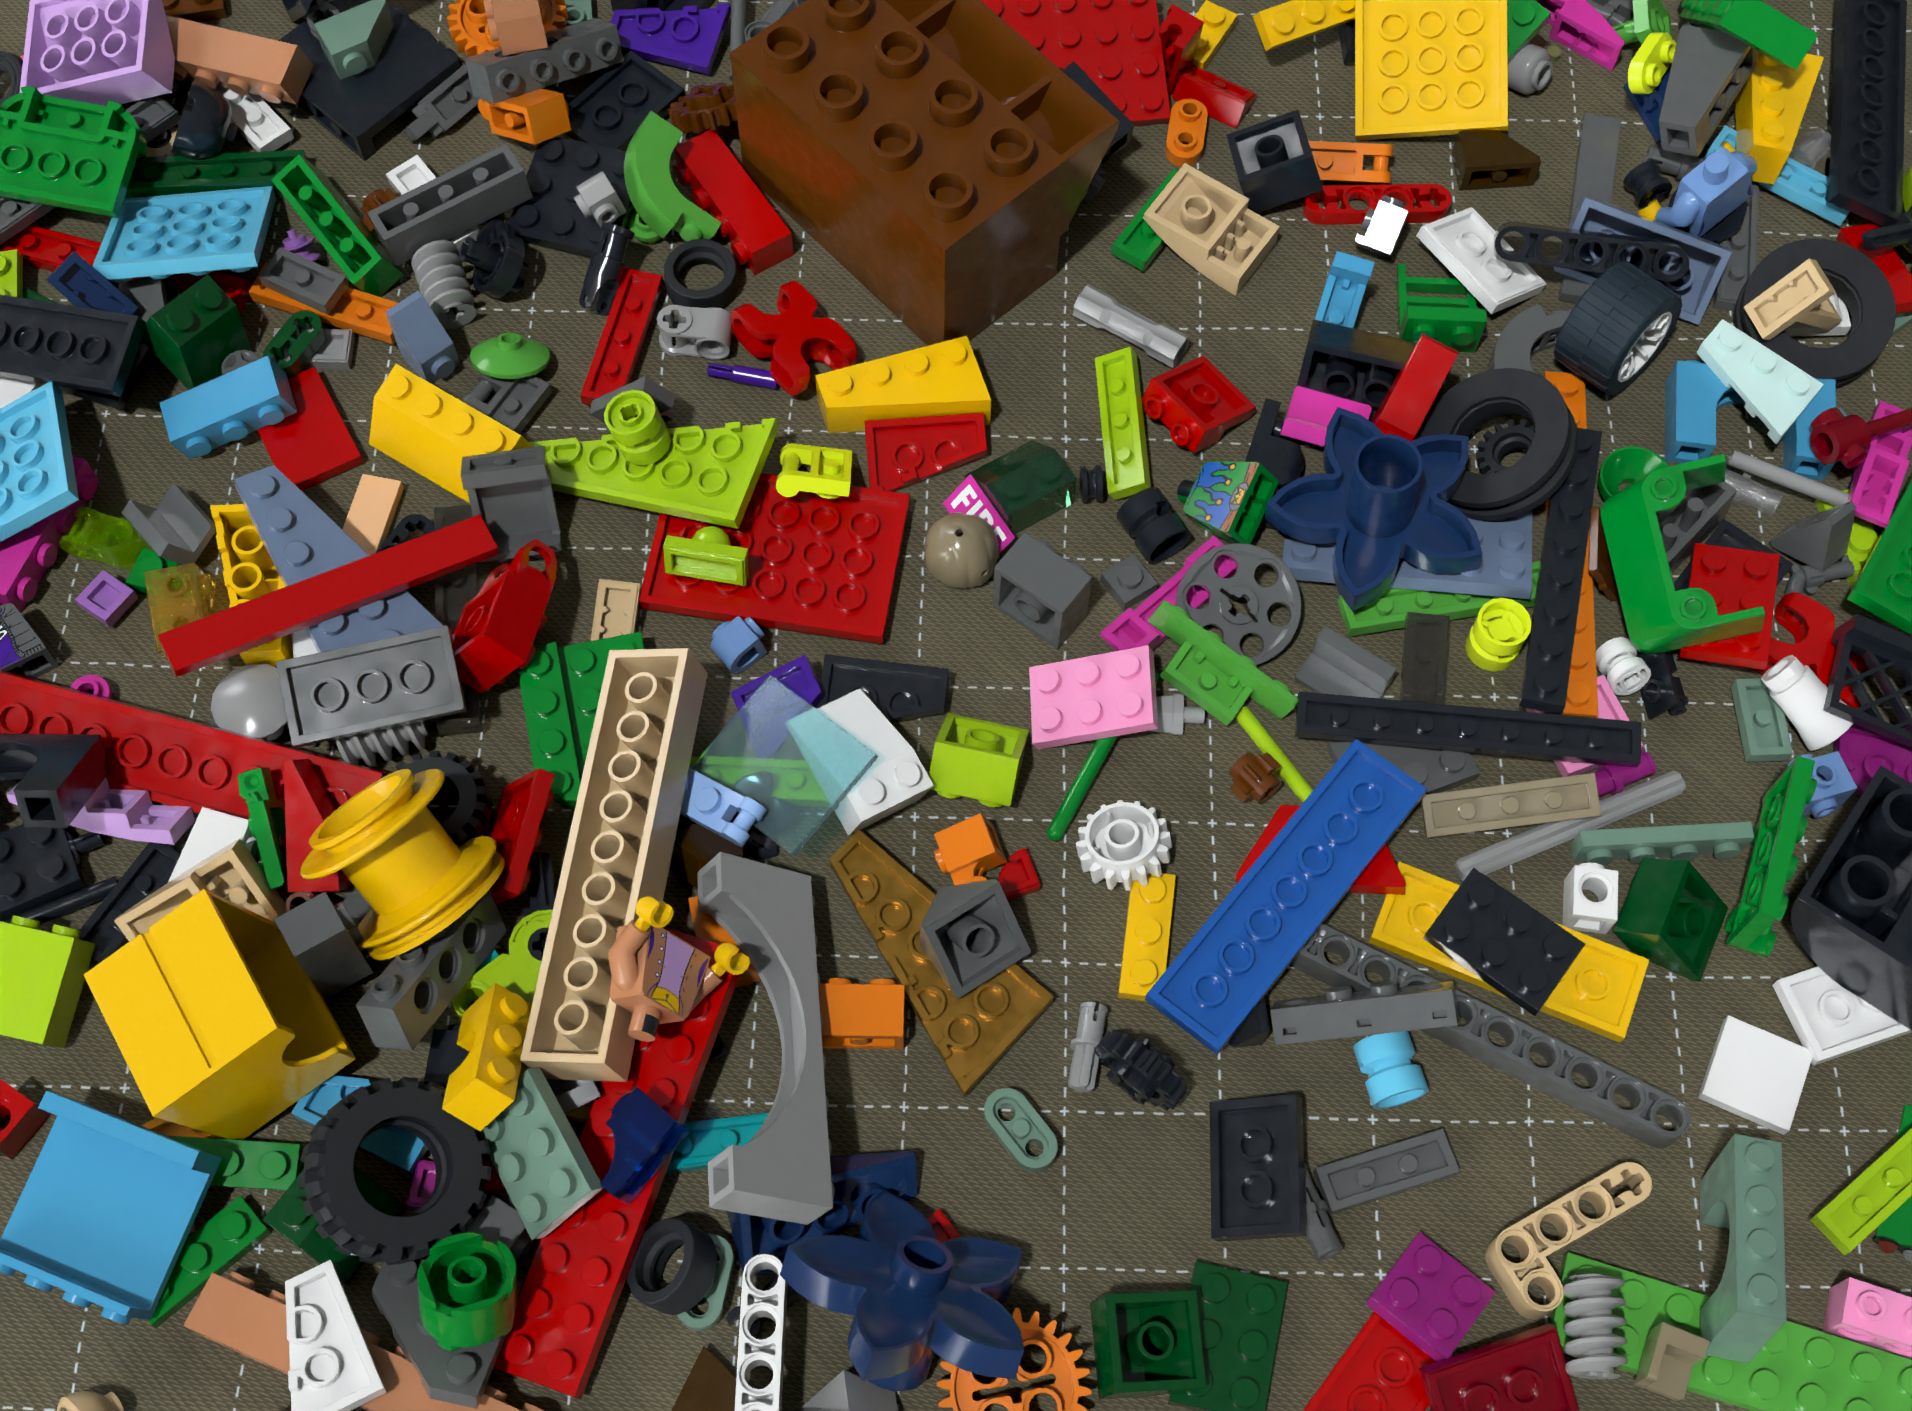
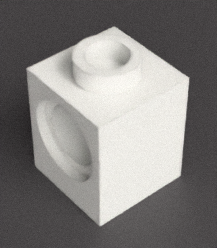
M1598 863L1574 865L1564 879L1563 926L1577 931L1606 934L1615 924L1618 916V871L1605 869L1603 865ZM1582 890L1592 891L1598 897L1599 902L1588 900L1583 895Z

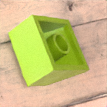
M947 713L934 744L929 778L934 786L930 790H935L939 795L946 798H960L963 796L977 799L979 803L988 807L1011 806L1029 730Z

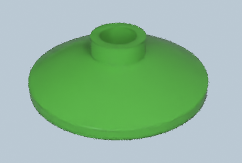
M503 333L498 337L490 338L477 344L470 353V362L474 369L484 375L499 379H520L543 371L550 362V352L544 344L537 340L523 337L516 333Z

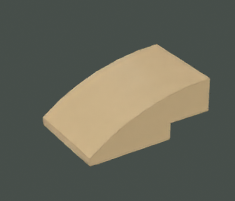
M1186 163L1183 164L1143 216V219L1153 231L1183 260L1215 284L1235 296L1275 246L1280 228L1275 223L1248 209L1249 198Z
M239 838L171 880L118 916L114 921L130 942L139 934L148 932L149 927L202 889H207L275 922V918L286 913V903L276 889H269L265 873Z

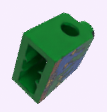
M1208 461L1203 464L1196 481L1184 479L1179 484L1177 497L1180 502L1185 503L1183 507L1184 514L1202 529L1233 544H1251L1265 514L1266 503L1272 498L1279 480L1258 462Z

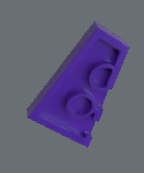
M728 3L717 4V8L698 9L697 5L683 6V10L661 11L659 8L615 10L611 23L617 25L623 54L632 51L643 59L710 75L731 15V6Z

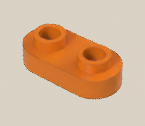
M1195 99L1179 100L1171 109L1165 155L1169 162L1179 167H1182L1184 163L1193 166L1202 156L1208 112L1206 107Z

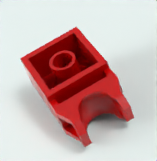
M538 539L521 547L510 565L505 563L491 571L480 592L464 605L452 635L461 681L481 694L496 683L499 685L504 683L510 673L516 668L523 669L527 666L535 653L536 648L532 646L535 636L542 630L547 621V615L544 612L556 580L557 561L554 550ZM530 551H535L544 558L546 567L543 572L535 567H529Z

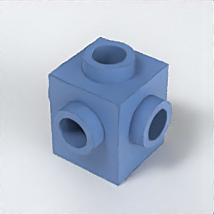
M1838 751L1813 758L1812 754L1802 755V757L1815 761L1811 778L1817 779L1814 795L1809 804L1804 805L1802 816L1813 814L1814 818L1827 816L1835 812L1857 790V786Z

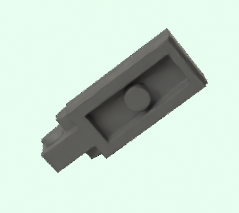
M466 63L417 103L418 106L412 110L417 119L402 131L412 143L427 131L434 138L439 133H444L478 104L480 98L473 96Z

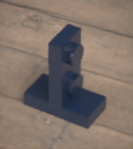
M75 251L46 279L49 284L68 299L67 301L72 306L132 315L138 308Z

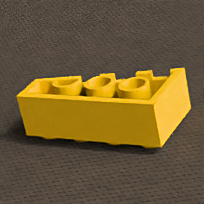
M1756 50L1757 65L1735 98L1736 151L1748 154L1756 160L1757 170L1751 176L1752 181L1774 185L1792 150L1824 57L1806 54L1797 70L1780 65Z
M967 336L815 375L817 401L828 433L865 431V421L969 413H984V424L990 425L991 398Z
M244 504L210 505L217 532L218 550L221 553L224 568V582L230 600L229 607L231 608L284 588L285 586ZM290 634L239 653L246 665L269 664L277 667L276 662L294 658Z

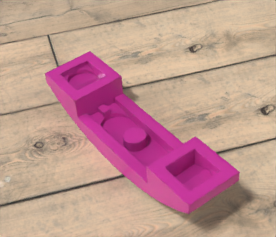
M1213 535L1186 558L1184 567L1135 610L1128 608L1101 631L1100 637L1116 651L1147 645L1152 650L1169 637L1150 624L1148 619L1163 601L1175 605L1179 584L1189 567L1208 551L1224 544ZM1224 555L1219 556L1215 560L1214 571L1219 577L1226 579L1231 578L1235 574L1237 569L1236 563L1231 557ZM1193 586L1188 590L1186 600L1191 607L1202 609L1209 602V594L1203 587Z

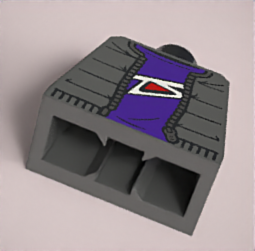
M6 603L0 606V670L35 679L60 667L58 661L13 603Z

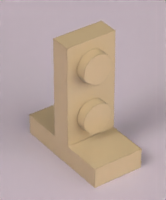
M1810 258L1744 306L1745 311L1762 339L1769 341L1795 322L1830 330L1843 321L1829 299L1836 291L1818 262Z

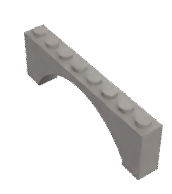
M719 852L697 872L699 911L710 914L728 932L749 957L750 962L757 971L766 988L777 1019L782 1048V1064L778 1091L763 1125L744 1146L732 1144L708 1162L709 1208L808 1225L833 1208L835 1193L834 1185L831 1182L830 1155L832 1146L828 1137L827 1112L829 1102L825 1092L824 1070L826 1059L822 1048L821 1030L823 1017L820 1013L819 1003L820 975L817 972L816 958L818 939L814 928L813 911L815 898L812 895L811 876Z

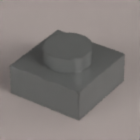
M1135 554L1101 573L1100 582L1123 611L1157 591L1158 583Z

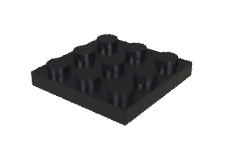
M557 136L539 143L526 175L533 198L515 206L508 222L509 225L513 226L515 235L522 238L524 243L591 257L592 254L597 253L603 230L593 215L585 218L574 200V197L580 194L576 186L603 171L627 211L617 217L611 224L627 229L634 206L625 184L624 161L626 151Z

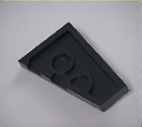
M825 654L820 684L825 696L818 703L817 708L861 689L891 724L943 714L945 711L949 669Z

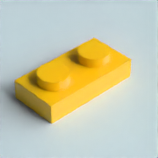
M1208 0L1204 2L1194 16L1203 21L1204 25L1192 65H1196L1204 70L1236 26L1238 14Z

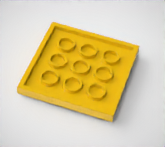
M1355 0L1356 141L1452 135L1465 130L1508 131L1507 0Z

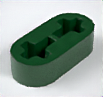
M309 310L294 313L269 342L263 352V357L269 356L276 364L278 358L285 359L288 356L290 357L289 361L281 360L277 364L287 374L288 379L295 377L301 372L326 338V331L319 315ZM311 327L313 328L312 332L304 331L301 335L299 333L301 329L309 330Z

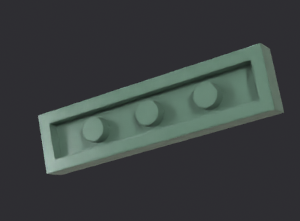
M1751 822L1580 830L1569 847L1572 862L1587 861V863H1598L1601 865L1621 859H1630V862L1634 864H1641L1643 858L1672 857L1674 860H1692L1699 855H1714L1717 859H1730L1741 854L1754 839Z

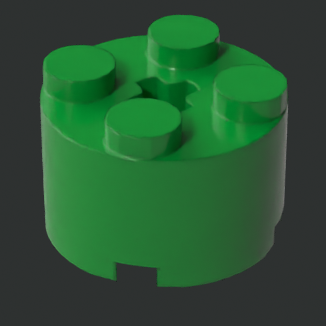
M473 1232L455 1234L437 1242L429 1250L430 1255L423 1264L422 1262L420 1263L417 1272L420 1318L425 1330L437 1340L441 1348L448 1351H455L461 1347L480 1346L508 1334L512 1330L513 1320L517 1311L516 1262L510 1249L498 1240L497 1244L483 1240V1234Z

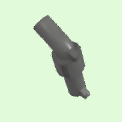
M1844 555L1840 562L1832 564L1823 572L1809 565L1798 566L1793 563L1785 595L1793 592L1802 594L1803 590L1808 594H1814L1818 587L1824 585L1825 581L1853 576L1854 565L1849 560L1848 555Z

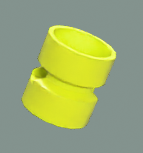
M1497 598L1490 600L1482 606L1467 635L1465 644L1467 656L1476 666L1483 670L1495 672L1505 670L1514 663L1531 632L1532 622L1530 615L1523 605L1511 599Z

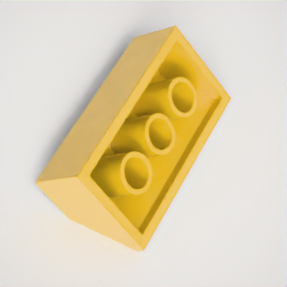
M395 364L374 396L369 445L469 504L468 492L464 490L461 479L462 457L533 447L522 435L398 364Z

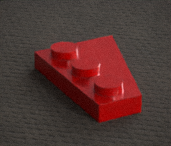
M984 413L865 421L870 489L895 492L984 457L987 453Z

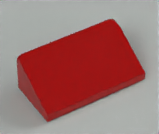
M1192 65L1179 75L1172 95L1173 100L1177 102L1182 99H1195L1201 102L1206 107L1209 117L1233 128H1236L1241 123L1257 97L1256 93L1196 65Z

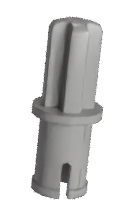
M1095 1002L1080 1004L1076 1038L1070 1042L1073 1057L1068 1085L1074 1091L1080 1093L1092 1092L1094 1089L1099 1057L1095 1054L1097 1050L1095 1047L1103 1038L1105 1020L1108 1014V1008L1102 1004H1099L1098 1011H1094Z

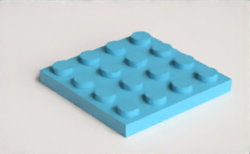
M273 186L125 198L119 217H112L92 267L104 278L114 283L126 282L135 277L150 276L152 279H164L173 274L180 273L201 276L209 274L214 270L230 269L233 272H244L253 267H258L276 202Z
M48 382L0 408V542L24 529L32 527L40 520L67 508L70 504L79 500L63 393L52 382Z

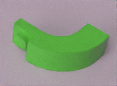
M650 111L632 137L625 155L624 177L630 200L643 221L660 237L664 238L671 229H674L686 242L697 239L710 240L722 222L686 199L678 191L671 178L669 168L670 157L683 132L653 111Z

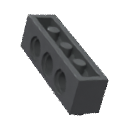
M592 18L545 33L548 44L547 48L503 56L500 47L465 58L473 96L495 104L624 62L617 25Z
M490 890L444 930L419 946L399 956L396 955L394 960L379 978L372 983L369 990L356 1004L375 1047L413 1051L505 935L507 930Z

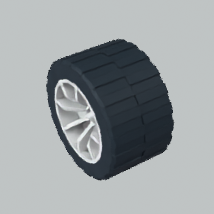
M1619 262L1598 277L1573 307L1557 336L1556 345L1554 346V358L1605 395H1616L1618 392L1626 389L1645 371L1652 360L1658 355L1663 345H1665L1681 314V296L1630 262Z

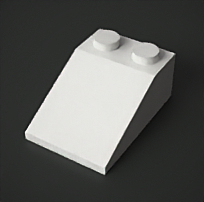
M861 689L855 690L787 724L848 836L919 801L934 786L914 749Z

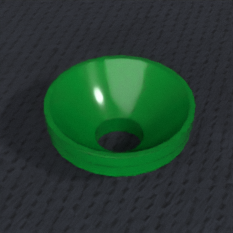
M1629 446L1616 449L1604 459L1600 467L1597 482L1599 492L1606 501L1609 497L1619 492V485L1633 484L1649 473L1669 466L1661 456L1646 448Z

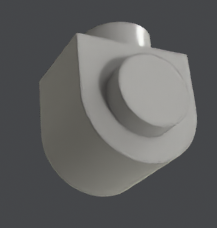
M603 171L576 186L580 194L575 196L574 200L585 218L593 215L600 227L603 222L613 223L617 217L627 212Z

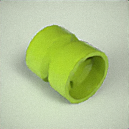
M639 390L624 391L613 397L607 404L604 412L605 424L627 461L643 466L653 464L667 453L671 444L670 432L650 395Z

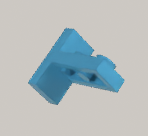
M1337 251L1328 272L1314 320L1353 328L1375 262Z

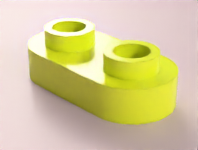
M1650 33L1631 60L1628 69V86L1633 94L1652 93L1656 86L1660 84L1663 75L1673 62L1676 42L1672 40L1669 33Z

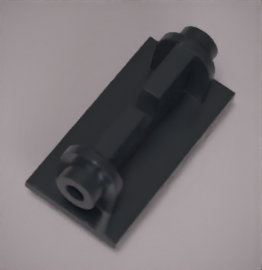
M1637 651L1636 657L1642 658L1651 670L1649 681L1640 689L1648 719L1652 720L1669 710L1672 716L1685 713L1689 700L1684 694L1680 677H1673L1672 673L1677 671L1672 651L1650 655Z

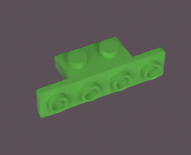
M1163 601L1148 619L1150 624L1180 645L1159 676L1226 726L1234 719L1248 697L1279 719H1283L1297 705L1298 698L1291 694L1285 684L1272 680L1260 671L1251 659L1237 654L1226 646L1216 633L1205 630L1191 620L1187 612L1182 608Z

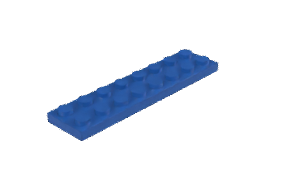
M1355 739L1146 994L1145 1000L1218 1055L1424 797L1427 788Z

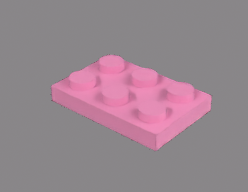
M1149 645L1029 667L1032 744L1038 750L1158 729L1154 652Z

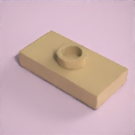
M599 579L591 641L635 633L641 593L640 583Z

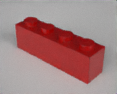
M708 130L674 148L676 164L673 165V170L682 186L688 185L690 187L693 199L699 208L707 211L711 216L722 222L716 233L720 238L726 237L731 243L733 255L740 265L746 264L755 276L794 256L791 231L715 130Z

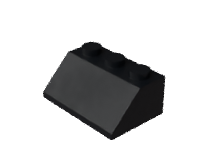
M1313 319L1297 386L1300 385L1369 404L1372 407L1369 421H1371L1417 342Z

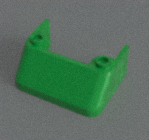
M1724 454L1657 469L1612 495L1602 505L1601 522L1629 640L1633 647L1643 654H1657L1763 631L1765 618L1763 606L1718 615L1715 600L1707 591L1700 588H1687L1675 591L1657 518V513L1678 507L1683 502L1687 490L1725 482L1726 459Z

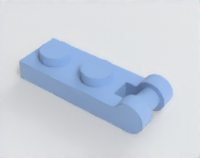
M689 768L680 814L726 840L743 847L750 837L747 832L755 821L760 822L767 810L755 800L744 797ZM736 812H740L734 820V822L731 823L730 821L732 820Z

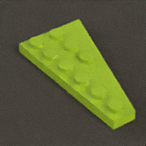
M776 418L762 419V424L742 426L740 421L725 423V428L702 430L699 425L668 428L671 444L667 453L653 464L643 466L627 461L611 434L602 435L601 440L579 442L576 438L529 443L533 447L545 446L553 491L739 529L778 432L779 424Z

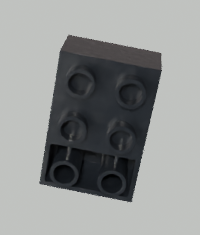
M1880 766L1794 902L1791 910V921L1800 944L1811 959L1826 974L1848 991L1912 1030V784L1885 767Z

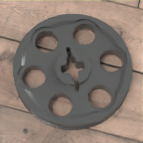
M1235 543L1219 546L1198 558L1181 579L1175 601V606L1186 611L1189 618L1202 628L1206 625L1216 626L1221 631L1223 643L1239 655L1246 656L1240 649L1241 638L1245 634L1258 636L1262 642V650L1258 656L1248 657L1256 665L1275 657L1288 645L1296 632L1301 615L1300 592L1292 572L1276 555L1266 549L1250 544ZM1224 555L1231 557L1235 561L1237 568L1234 576L1226 579L1219 577L1214 571L1215 560L1219 556ZM1267 564L1274 568L1277 575L1274 585L1262 587L1255 581L1254 572L1257 566ZM1201 586L1208 592L1209 602L1205 608L1195 609L1188 604L1186 594L1191 587ZM1228 597H1232L1235 600L1244 597L1247 600L1244 608L1248 611V615L1245 616L1242 613H1238L1235 616L1231 615L1229 610L1232 604L1228 601ZM1274 603L1285 605L1289 611V620L1284 626L1272 625L1268 620L1267 611Z

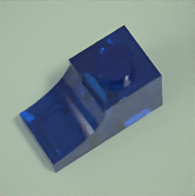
M636 1087L632 1093H628L618 1100L612 1110V1116L605 1123L613 1131L615 1149L610 1169L600 1185L612 1196L630 1204L688 1135L690 1130L654 1098Z

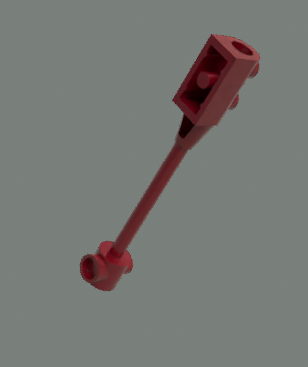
M1837 407L1830 408L1819 414L1810 424L1812 430L1810 436L1812 451L1815 457L1824 464L1841 461L1847 469L1853 468L1863 462L1868 456L1866 451L1870 447L1872 437L1912 425V408L1870 422H1865L1858 415L1845 417Z

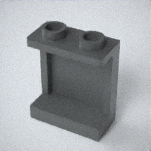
M545 446L462 457L461 479L464 490L468 492L473 517L481 515L498 547V555L480 562H508L515 557L521 547L535 539L552 548L554 552L562 550V532ZM530 551L529 556L542 558L539 553Z

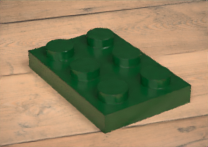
M1199 1261L1195 1262L1189 1290H1196L1207 1388L1169 1394L1168 1404L1196 1411L1266 1410L1287 1282Z

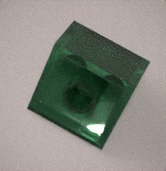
M1033 440L964 475V479L970 474L1013 535L1074 503L1076 477L1054 448Z

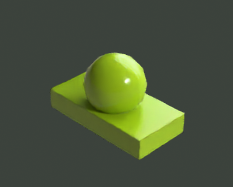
M716 526L703 527L694 534L692 539L666 536L663 545L665 573L746 586L749 577L748 548L731 546L729 536L723 529Z

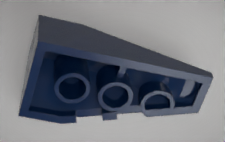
M913 1151L830 1156L831 1182L835 1190L833 1208L808 1225L726 1211L742 1272L748 1261L756 1255H773L783 1264L788 1246L811 1237L840 1235L841 1232L863 1220L870 1201L883 1190L905 1201L917 1196L916 1157ZM769 1269L761 1270L755 1276L771 1273L774 1271Z

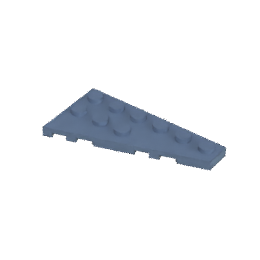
M275 465L234 479L235 488L285 587L370 556ZM404 590L309 626L306 629L318 653L442 627L443 625L409 592Z
M1532 510L1503 520L1488 521L1468 518L1477 532L1483 553L1479 569L1455 574L1434 573L1420 569L1401 558L1399 559L1395 577L1388 588L1530 599L1532 592ZM1294 538L1284 540L1282 561L1292 572L1295 580L1335 583L1333 577V557L1336 542L1312 544Z

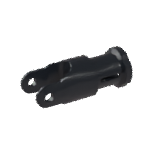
M603 222L601 226L603 234L597 253L591 256L579 298L580 305L583 308H589L594 304L598 290H600L596 304V310L600 315H606L610 312L626 266L623 263L628 243L629 240H633L635 235L634 232L626 228Z

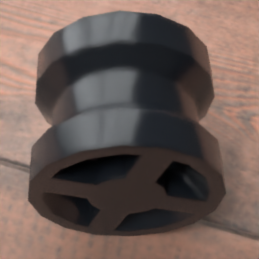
M1654 160L1643 162L1633 168L1623 181L1626 189L1634 192L1636 195L1635 202L1641 209L1647 207L1648 203L1655 199L1660 203L1672 190L1671 182L1668 178L1660 175V166Z

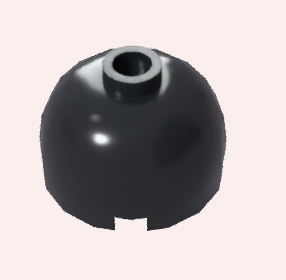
M193 80L172 146V154L199 160L211 158L219 154L224 144L232 146L238 124L231 122V105L220 91Z

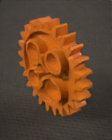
M455 0V4L448 5L450 15L447 16L452 42L456 43L459 53L465 52L468 58L501 47L500 41L492 42L483 0ZM538 0L545 33L567 27L566 21L569 20L565 0Z
M1015 1307L1012 1313V1317L1020 1329L1023 1346L1036 1344L1041 1346L1045 1353V1361L1040 1369L1026 1371L1019 1365L1016 1377L1019 1381L1024 1382L1053 1374L1055 1376L1054 1383L1024 1388L1020 1390V1399L1012 1400L1009 1393H1001L985 1399L974 1400L972 1398L973 1392L1005 1386L1008 1384V1379L995 1377L989 1382H982L977 1380L972 1372L965 1371L945 1360L940 1362L941 1367L951 1372L950 1378L937 1380L938 1387L950 1392L949 1396L938 1401V1406L942 1408H953V1411H984L987 1406L999 1403L1004 1405L1008 1411H1029L1031 1399L1036 1394L1047 1393L1055 1400L1054 1411H1089L1078 1403V1397L1092 1394L1090 1388L1079 1385L1078 1379L1090 1373L1089 1368L1075 1367L1074 1364L1083 1354L1082 1349L1067 1351L1065 1347L1072 1337L1071 1333L1067 1332L1056 1338L1053 1334L1057 1321L1052 1319L1044 1328L1040 1327L1038 1311H1034L1031 1314L1028 1322L1022 1321L1019 1307Z

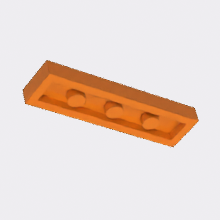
M266 262V263L264 264L262 270L265 268V266L268 264V262ZM259 275L249 290V294L255 302L293 314L309 310L319 315L322 323L341 329H352L354 333L392 345L396 341L385 312L398 304V302L348 287L330 313L326 314L262 285Z

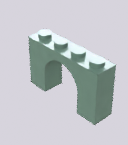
M1734 1134L1700 1181V1223L1730 1229L1724 1273L1718 1288L1700 1309L1701 1338L1709 1340L1706 1355L1749 1363L1787 1321L1782 1143Z

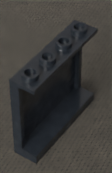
M332 0L329 3L335 6L339 13L370 0ZM387 0V6L394 26L375 66L342 80L339 79L325 55L320 41L312 35L307 20L278 40L298 45L314 65L297 105L364 161L376 153L371 139L374 135L462 67L459 56L452 49L442 47L437 43L430 31L426 28L420 29L412 22L404 10L401 8L396 10Z

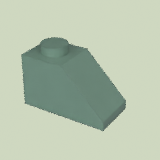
M370 0L314 24L321 47L340 80L375 66L394 26L386 0Z

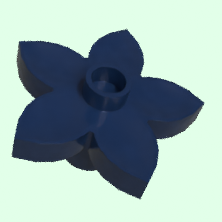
M1337 407L1326 432L1323 451V463L1326 473L1310 474L1297 478L1282 487L1266 503L1265 519L1282 533L1299 541L1312 544L1336 542L1333 557V577L1340 595L1352 611L1374 601L1387 590L1395 577L1399 559L1401 558L1426 571L1455 574L1479 569L1483 555L1477 532L1469 519L1457 507L1446 502L1459 488L1468 459L1469 436L1438 434L1424 436L1410 442L1397 435L1384 434L1374 423L1363 416Z
M886 1190L880 1192L870 1201L864 1213L857 1238L843 1235H824L807 1238L787 1247L780 1276L797 1293L814 1304L831 1311L854 1315L848 1334L847 1346L850 1359L863 1381L868 1380L880 1388L891 1391L913 1390L922 1385L926 1380L934 1353L948 1363L968 1372L986 1377L1015 1379L1024 1353V1346L1020 1329L1012 1315L1002 1304L1011 1292L1019 1269L1023 1249L997 1240L979 1237H959L939 1242L932 1225L921 1212L907 1201Z

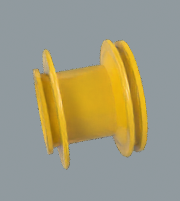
M401 769L377 780L335 810L319 825L309 839V844L313 850L302 864L301 876L303 879L315 880L339 870L344 872L372 908L358 926L364 940L357 944V946L368 948L367 951L375 960H386L396 957V955L399 956L444 930L486 894L496 882L505 866L504 858L496 851L497 843L494 838L480 836L470 839L463 845L461 843L456 845L427 808L429 802L439 792L444 783L445 773L440 769H429L415 775L409 769Z

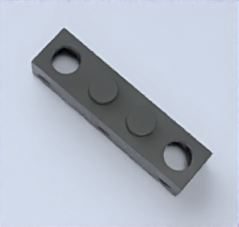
M1383 981L1371 984L1369 991L1352 992V987L1339 986L1326 989L1324 996L1275 1001L1270 1009L1275 1045L1458 1026L1459 1021L1454 981L1397 987L1396 981Z

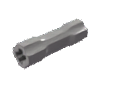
M1090 284L1085 286L1074 304L1073 316L1096 328L1112 332L1142 348L1147 355L1172 368L1177 366L1188 348L1190 336L1167 324L1156 323L1120 304L1115 297Z

